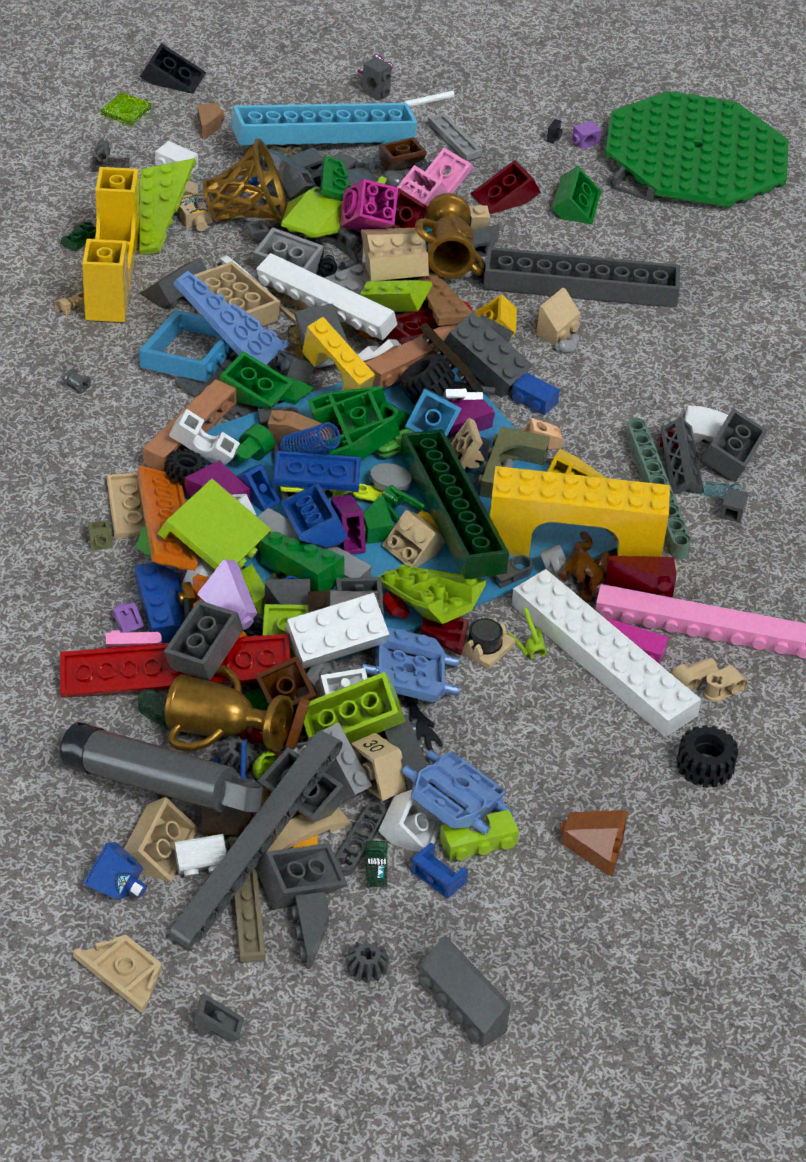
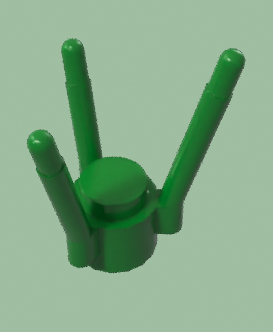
M389 485L382 493L387 508L396 522L400 518L392 506L398 507L403 501L418 511L424 510L428 512L424 509L425 504L398 490L393 485Z

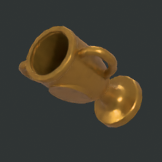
M443 193L434 197L426 208V218L416 221L415 230L423 240L428 242V263L437 275L455 279L464 276L470 270L477 275H484L486 266L483 259L474 249L472 240L474 232L468 225L471 215L470 207L463 197L454 193ZM423 226L432 228L430 234L423 229Z
M220 665L215 673L225 675L232 682L234 689L216 682L194 678L190 675H180L173 681L165 703V721L171 730L168 735V742L172 748L186 752L197 751L210 746L221 737L238 735L248 727L263 731V742L268 750L280 751L285 746L294 718L293 703L289 696H276L269 704L267 710L255 709L241 693V684L238 676L229 667ZM179 732L208 736L203 740L191 743L177 740Z

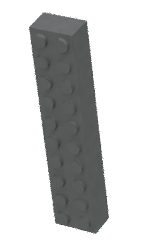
M488 247L484 289L553 296L559 290L565 288L570 297L677 307L680 291V265Z

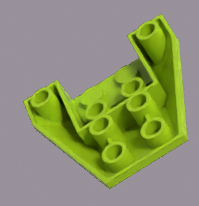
M315 186L288 202L281 226L286 227L291 232L304 233L309 238L338 233L341 228L340 221L343 201L320 194V187Z
M400 565L397 569L385 571L384 574L377 576L381 577L382 587L424 618L441 624L472 612L486 586V580L479 578L464 579L462 574L417 568L410 565Z

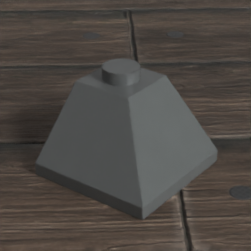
M310 579L265 580V604L308 605Z

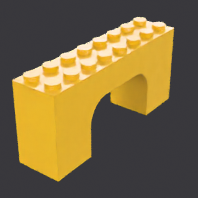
M99 167L95 189L96 237L95 239L86 240L82 262L85 320L125 322L140 229L138 169Z
M495 466L490 518L507 547L509 555H525L529 557L532 533L535 528L544 523L557 522L602 527L612 531L618 537L616 556L662 557L669 517L670 485Z

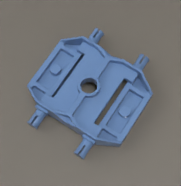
M388 627L390 635L387 642L374 646L375 666L364 663L361 666V669L365 668L366 674L373 676L386 672L393 682L396 694L437 702L445 693L458 696L460 692V686L445 682V664L458 667L459 658L444 654V650L438 641L426 635ZM405 653H409V654H413V655H417V656H416V657H413V656L406 655Z
M431 749L426 754V758L435 764L426 766L419 773L407 765L401 772L413 782L411 798L451 828L475 827L485 835L491 827L480 819L493 810L500 812L509 809L511 815L514 811L503 803L505 791L502 787L463 758L450 751L443 756H439ZM444 794H447L452 799H454V802L450 800L448 797H446Z

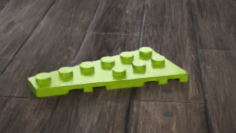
M195 158L141 169L139 244L141 255L161 252L167 237V229L169 225H172L174 212H177L186 191V183L190 181L191 171L196 167L197 162Z

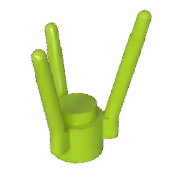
M525 607L523 610L532 633V637L526 641V647L512 633H508V635L516 639V645L522 650L524 656L530 655L531 659H534L533 654L536 651L541 656H545L548 650L544 644L542 631L536 626V632L528 608Z

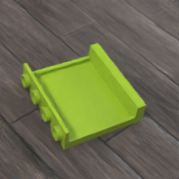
M211 479L166 520L157 534L165 539L172 532L215 570L224 559L235 560L241 569L247 562L246 558L250 560L257 553V547L260 548V540L266 537L272 529L216 481Z

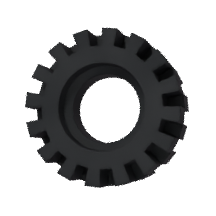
M181 449L173 450L168 456L165 469L166 475H169L168 478L170 480L174 478L173 482L177 483L180 481V484L184 485L185 477L205 468L206 461H204V457H200L201 454H194L193 450L187 452V449H183V451Z

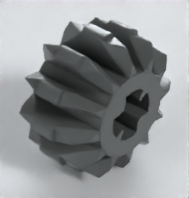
M239 735L236 738L229 736L226 740H223L216 754L221 764L233 767L237 774L240 773L242 739ZM247 738L245 739L246 772L252 769L257 758L254 744H248Z
M367 939L364 941V944L356 941L354 948H349L346 958V966L349 968L350 976L357 975L358 982L363 977H367L366 980L370 983L372 976L379 981L381 974H386L389 964V956L386 953L385 946L378 947L377 940L372 944Z

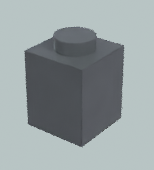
M728 488L722 504L720 518L741 523L749 493Z

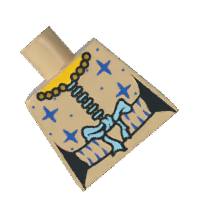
M204 193L183 196L175 213L186 228L196 227L198 231H205L208 225L212 224V215L206 203Z

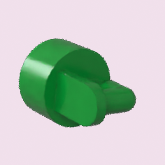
M253 424L239 437L240 446L236 449V456L233 462L236 465H240L250 458L255 460L264 458L275 447V440L269 429L260 424Z

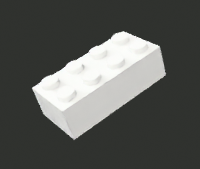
M374 593L287 619L285 626L287 634L289 633L295 657H299L303 668L384 644L390 635Z

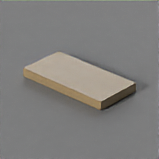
M137 473L106 475L114 538L140 536L142 527L146 523Z

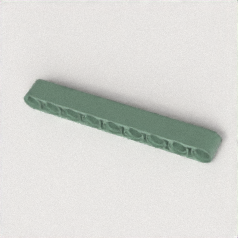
M631 418L627 425L626 439L642 482L670 485L646 422L641 418ZM670 486L669 517L665 542L672 557L684 559L689 554L691 537Z

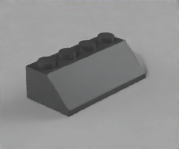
M445 935L420 965L419 982L425 990L429 989L435 995V1000L439 1006L446 1007L451 1012V1017L456 1024L463 1025L473 1042H478L482 1047H485L507 1032L511 1004Z

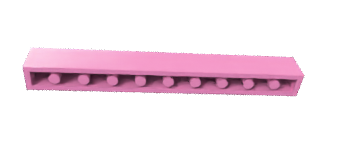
M600 585L595 611L604 618L622 621L626 624L642 625L646 628L663 629L670 633H684L691 637L699 636L709 638L712 641H725L737 646L745 645L754 647L757 650L766 649L776 651L779 654H791L803 659L806 658V623L609 585Z

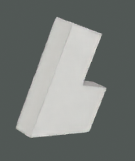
M446 389L441 396L447 400L483 399V392L467 393L466 389Z

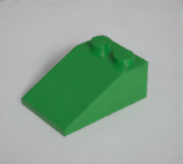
M244 351L220 375L219 381L236 388V402L271 409L294 384L290 379Z

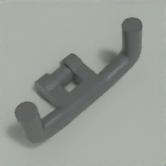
M345 227L339 229L337 238L329 235L315 237L316 241L320 240L321 243L326 242L335 245L349 256L350 260L341 262L340 266L342 269H347L359 263L354 251L358 237L350 234L349 230Z

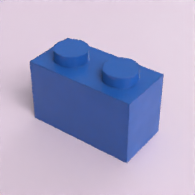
M526 372L512 385L511 398L516 403L529 407L533 412L545 415L558 404L560 389Z

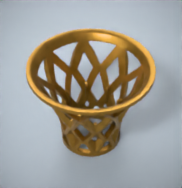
M260 138L255 139L254 144L251 145L252 147L244 157L228 170L203 181L206 203L213 219L217 223L240 217L262 218L282 223L287 207L284 190L271 154ZM262 155L270 171L262 170L260 164ZM245 175L243 179L234 180L238 176ZM252 177H258L260 181L258 186L247 183ZM272 178L278 198L271 196L267 188V184ZM243 192L254 193L247 199L239 197ZM209 193H211L214 200L212 202L210 200ZM261 198L267 201V204L263 206L255 205ZM278 206H280L281 216L276 209Z

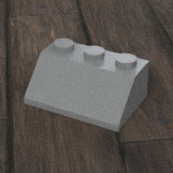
M272 227L254 251L255 269L272 253L316 274L324 247Z

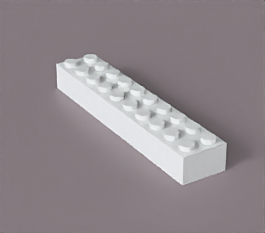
M547 569L513 588L512 606L525 616L523 609L525 607L528 608L535 626L539 627L545 635L664 737H667L698 716L701 699Z

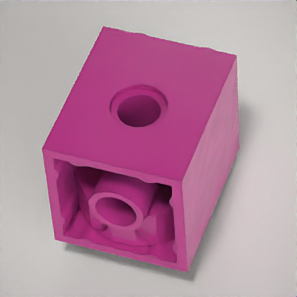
M366 179L346 188L343 195L340 227L361 232V229H387L393 226L395 223L398 188Z

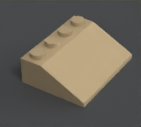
M233 261L194 274V276L206 283L208 289L216 295L220 293L225 297L224 300L231 305L236 304L260 322V326L278 321L280 300Z

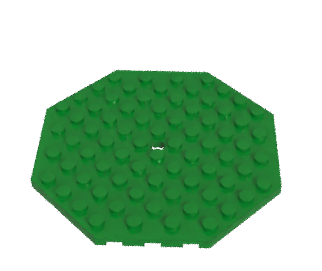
M666 91L611 111L605 157L609 160L614 159L620 168L624 166L625 172H631L634 175V179L643 186L647 185L655 190L654 195L731 207L735 205L736 201L741 200L744 202L754 198V194H764L772 191L775 186L782 187L786 185L789 139L738 102L720 100L714 97H702L696 94H683L678 91Z

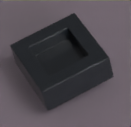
M554 119L549 126L547 142L553 144L556 139L561 138L563 129H561L560 120Z

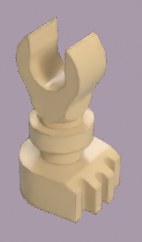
M78 292L73 297L67 299L61 298L56 300V310L58 312L62 310L61 314L64 317L69 315L70 309L84 305V292Z

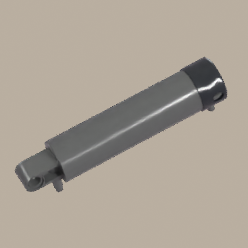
M76 722L71 725L62 738L60 758L67 768L87 774H95L217 812H223L229 807L246 812L260 811L263 785L256 783L254 779L246 780L239 778L237 771L233 767L106 731L104 728L83 722Z

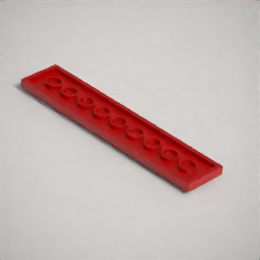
M289 633L238 637L221 665L229 667L238 676L240 684L258 682L256 674L291 659ZM169 643L60 652V695L62 698L168 690L178 676L188 674L170 669L164 653ZM215 673L210 680L222 685L232 684L225 675Z

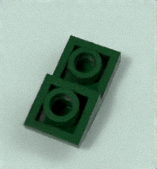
M91 222L74 226L73 233L61 237L60 244L77 251L86 245L87 239H93L96 236V227Z

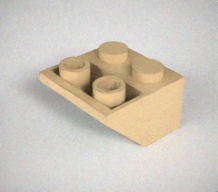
M405 510L382 546L404 564L419 567L437 555L445 540L441 532L416 513Z

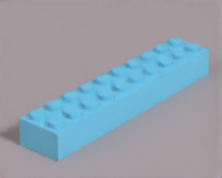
M408 103L233 106L230 123L239 145L244 146L254 144V140L260 138L265 145L354 144L361 142H383L384 140L393 142L411 137L415 138L418 124Z

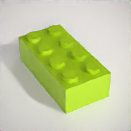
M386 672L309 701L310 704L304 720L308 738H311L320 730L339 723L349 743L405 723L393 682Z

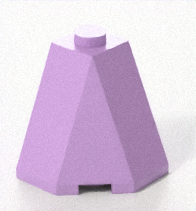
M224 559L197 595L206 603L238 612L243 630L252 625L257 611L238 563L235 560Z

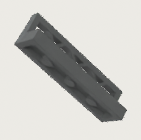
M680 417L660 427L670 486L674 494H679L687 489H691L695 494H700L704 492L693 428ZM676 428L672 438L668 437V431ZM676 443L679 447L675 454H673L671 450ZM679 459L682 463L678 470H675L674 466ZM683 476L685 483L677 486L678 480Z

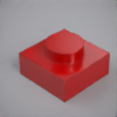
M387 592L383 596V601L386 604L385 609L390 615L394 617L397 615L405 619L410 614L403 601L395 595Z

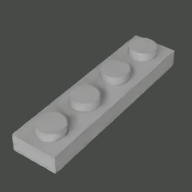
M445 113L428 117V124L464 160L469 161L482 156V150Z

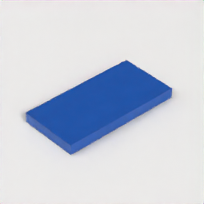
M276 451L273 485L308 488L319 483L321 488L326 490L359 492L361 457Z

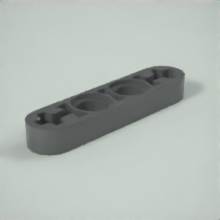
M372 802L365 807L336 855L344 876H349L355 872L378 833L386 815V807L383 804ZM375 811H378L379 814H376L372 821L371 813H375ZM361 828H369L372 832L362 834L359 830ZM351 845H359L362 849L351 851L349 847ZM348 856L350 858L349 865L341 867V864L346 862Z

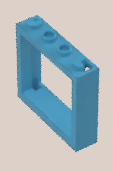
M175 309L139 350L140 367L207 382L218 367L224 363L228 355L233 352V349L202 315ZM182 329L221 338L202 361L163 352Z

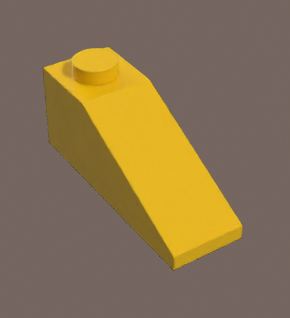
M562 449L558 450L547 471L606 478L580 458Z

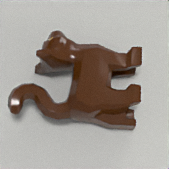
M582 531L579 535L583 542L575 544L573 552L561 566L558 576L565 582L569 578L568 575L573 574L577 578L576 582L578 584L582 582L579 596L585 602H588L599 594L597 585L603 582V577H605L609 552L605 551L600 557L593 560L589 553L586 552L592 547V538L587 532Z

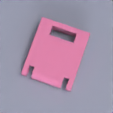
M113 630L111 633H106V648L162 644V637L159 632L120 633V630Z

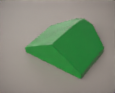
M285 376L293 381L294 384L280 400L297 404L301 398L310 394L315 386Z

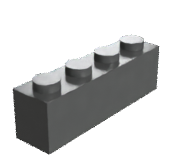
M405 714V723L379 732L382 738L400 749L403 756L401 760L402 768L409 765V767L419 773L420 770L430 765V761L424 757L423 744L421 740H417L414 723H410L407 714ZM407 777V780H405L406 791L412 790L413 782Z

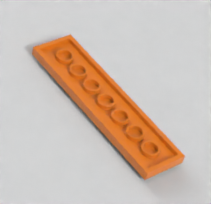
M139 465L137 476L152 561L159 565L167 564L181 570L189 569L195 571L198 562L196 553L172 532L165 539L157 534L166 520L185 504L181 482H173L174 478L170 480L168 478L169 475H166V471Z

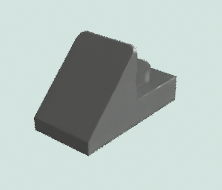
M206 994L200 995L195 1014L199 1036L203 1037L209 1032L214 1031L230 1042L237 1041L240 1037L244 1017Z

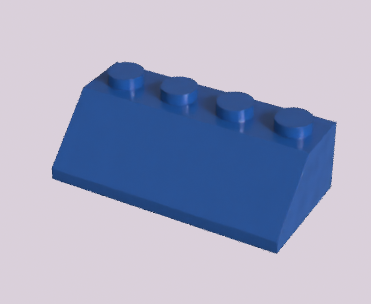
M319 483L280 502L300 540L329 548L341 544L348 538L336 512Z
M156 562L135 565V583L149 632H159L162 637V644L170 643L184 622L183 605L180 606L178 600V593L181 592L179 574Z

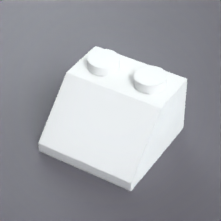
M412 790L393 797L379 832L392 845L420 852L429 843H435L443 822L411 798Z

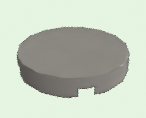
M385 463L378 464L371 469L369 480L371 483H374V487L378 490L384 491L389 485H393L398 490H403L404 492L410 488L412 476L409 471L401 466Z

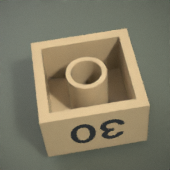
M376 733L351 743L359 762L372 784L366 790L382 801L407 790L405 783L407 776L401 773L403 770L401 763L403 756L398 747H395Z

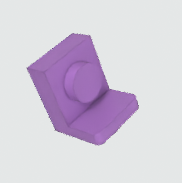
M125 602L114 607L111 619L116 620L121 633L136 632L144 629L145 625L135 602L128 605Z

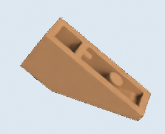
M272 410L268 421V429L272 433L275 443H281L282 438L287 434L322 423L293 411ZM327 426V427L331 430V432H332V434H333V437H334V433H333L332 429H331L329 426ZM324 427V428L328 431V433H329V435H330V438H331V434H330L329 430H328L326 427ZM322 428V430L325 432V434H326V436H327V440H328V435H327L326 431Z

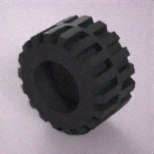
M436 353L425 356L412 364L401 376L399 384L415 405L424 388L441 396L455 380V374L442 355Z
M702 725L701 728L698 726L693 727L692 730L686 731L685 735L681 738L677 756V768H680L679 773L681 775L685 774V780L688 782L692 779L693 785L698 786V783H702L703 787L708 788V784H712L714 788L718 787V782L724 785L726 780H730L732 774H734L738 756L737 742L733 740L731 734H726L724 729L719 730L716 726L708 727L707 725ZM701 754H709L714 757H706Z

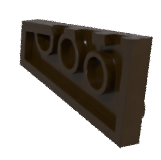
M426 322L420 326L424 333L421 337L428 345L433 344L435 353L441 354L446 359L445 361L452 370L455 369L458 378L463 383L466 382L474 392H483V388L472 371Z

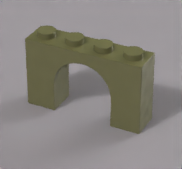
M501 426L499 434L494 435L492 443L494 447L489 448L487 457L489 461L484 462L482 471L484 475L480 474L477 487H481L480 496L492 499L495 466L503 467L502 465L506 459L544 465L550 437Z

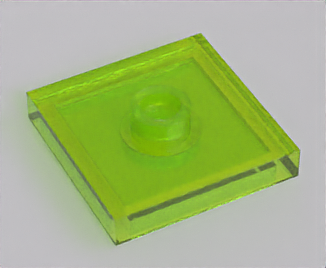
M120 92L101 109V115L132 126L151 109V103Z

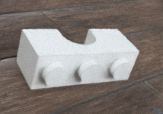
M186 409L175 421L169 436L195 453L201 454L200 456L209 462L215 463L220 460L226 465L233 458L240 443L224 432H221L218 436H211L205 433L201 428L204 420Z

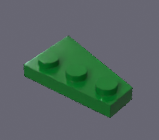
M325 155L322 160L320 194L343 201L344 190L352 186L347 179V170L342 160Z

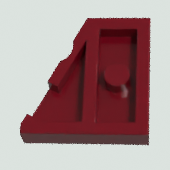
M424 618L421 635L435 638L444 648L457 655H462L469 627V619L455 618L441 624Z

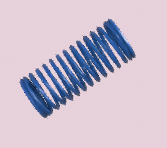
M327 422L285 435L281 440L280 447L281 451H287L285 447L287 439V449L291 452L288 446L290 438V448L294 452L291 446V439L293 437L292 443L296 452L298 451L294 445V438L300 453L318 454L338 447L340 433L334 424ZM327 426H329V427L332 429L333 433H334V437H335L334 444H333V434H332L331 430H330ZM324 427H326V428L329 430L330 434H331V438H332L331 445H330V435H329L328 431H327ZM322 428L326 431V433H327V435H328V439H329L328 445H327V436H326L325 432L322 430ZM321 431L323 432V434H324V436H325V440H326L325 444H324V438H323V435H322Z

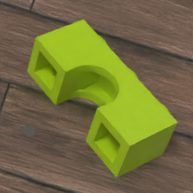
M510 810L487 814L485 824L491 828L485 835L481 832H473L468 828H451L447 824L441 825L440 841L449 861L455 859L462 861L472 855H487L493 850L501 848L508 850L517 845L519 830Z

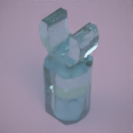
M706 481L704 496L725 498L728 488L741 491V485L736 483L727 485V483Z

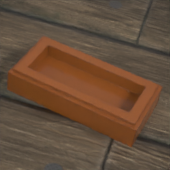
M301 698L285 748L289 747L293 750L298 743L310 704L307 699Z

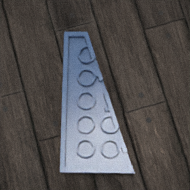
M189 271L174 281L173 285L238 355L244 351L267 365L278 354L279 349L284 350L291 344L287 340L282 341L277 338L273 330H266L260 326V322L236 304L231 305L224 300L225 297L220 293L217 295L208 289L206 283Z

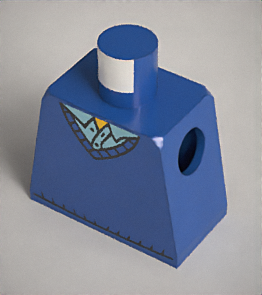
M117 842L105 843L83 883L116 899L126 898L130 892L140 898L147 889V885L138 880L143 867Z

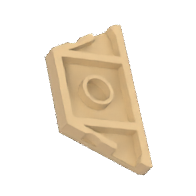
M127 935L116 937L111 941L95 943V948L84 951L78 948L73 951V958L139 1012L143 1013L162 970V963Z

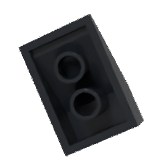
M161 43L140 77L152 85L193 94L206 72Z

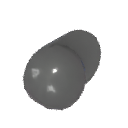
M389 170L381 174L380 177L387 178L386 185L397 187L406 175L396 170Z

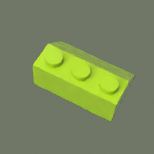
M420 280L367 281L359 295L394 312L419 311L433 284L429 281Z

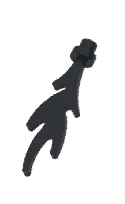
M404 695L405 706L411 708L410 721L413 722L414 719H418L415 726L417 740L424 737L428 751L433 750L431 741H435L439 747H443L442 741L431 729L434 728L435 723L430 721L418 708V699Z

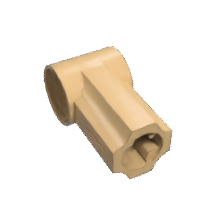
M706 658L691 666L681 664L671 674L690 690L693 688L696 690L700 683L706 681L710 673L719 671L713 658Z

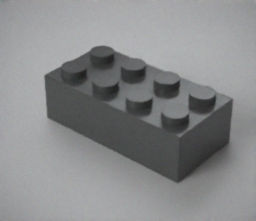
M471 312L452 329L444 340L448 347L486 386L495 387V394L501 398L512 389V385L528 372L533 365L474 312Z

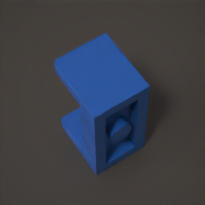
M429 843L412 858L411 872L448 899L467 882L468 869L463 867L456 873L434 857L435 845Z

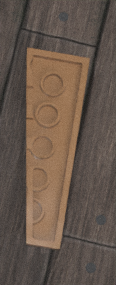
M430 266L429 276L414 277V280L429 281L433 284L425 301H428V307L433 311L432 315L438 326L459 324L472 312Z

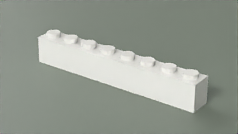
M272 253L256 268L259 281L263 285H268L280 293H285L294 300L302 301L311 308L333 303L340 322H346L355 329H360L372 337L384 340L397 325L393 310Z

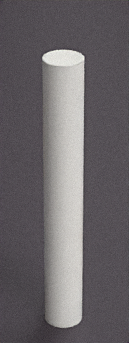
M452 90L404 101L403 103H408L409 107L452 98L455 94Z

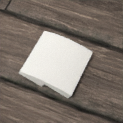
M388 339L379 348L377 346L366 347L358 356L363 362H367L401 344L397 340Z
M688 406L684 420L692 426L696 442H701L703 439L711 442L728 415L706 407Z

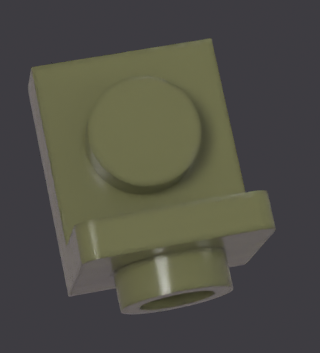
M109 520L87 522L91 550L113 548Z

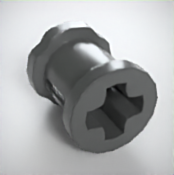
M74 368L68 370L64 376V384L75 387L81 394L90 387L91 378L78 374V371Z

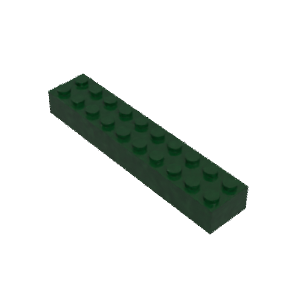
M443 429L402 434L401 456L464 579L507 574L509 551Z

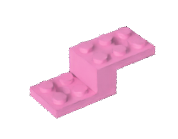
M443 148L426 171L414 165L397 188H400L428 206L429 202L437 195L454 193L473 169V166L468 161ZM446 169H451L449 174L443 175Z

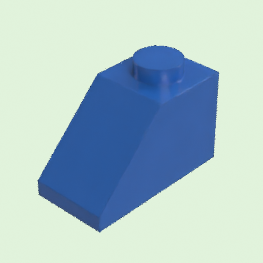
M262 464L248 468L237 475L250 488V502L262 512L281 502Z

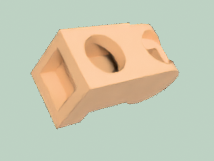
M531 418L522 430L549 436L548 449H558L563 445V438L559 427Z

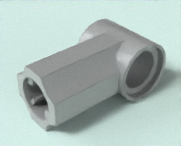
M559 544L541 551L540 555L546 569L568 588L574 585L571 574L568 575L569 578L565 582L558 576L561 566L566 562L561 545Z

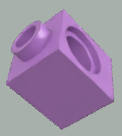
M593 121L573 126L572 142L575 145L577 144L581 149L600 144L601 129Z

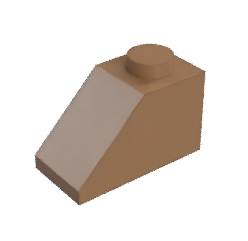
M219 103L197 104V118L202 139L208 138L221 128V121L225 120L224 110H220Z

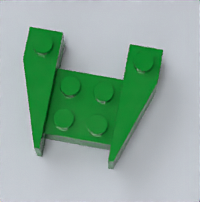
M382 386L329 392L308 399L315 421L322 424L327 422L332 424L339 423L343 433L340 435L338 447L327 451L328 455L361 457L362 460L400 435L395 416L383 419L379 410L382 402L386 401Z

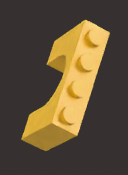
M324 317L307 326L302 353L314 367L331 358L342 376L343 386L341 391L372 387L375 374Z

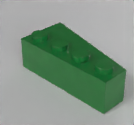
M272 532L260 540L261 564L278 574H286V577L295 576L297 579H310V589L312 591L330 590L336 586V578H345L344 556L334 551L325 550L314 544L302 542L297 538L282 535L280 532Z

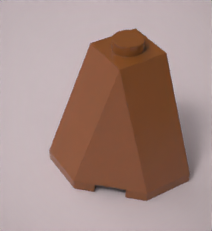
M628 811L569 812L567 821H562L559 835H563L562 844L605 874L613 876L624 839Z

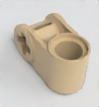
M729 665L707 676V688L704 689L703 693L707 700L717 702L731 695H736L738 691H744L748 681L733 665Z

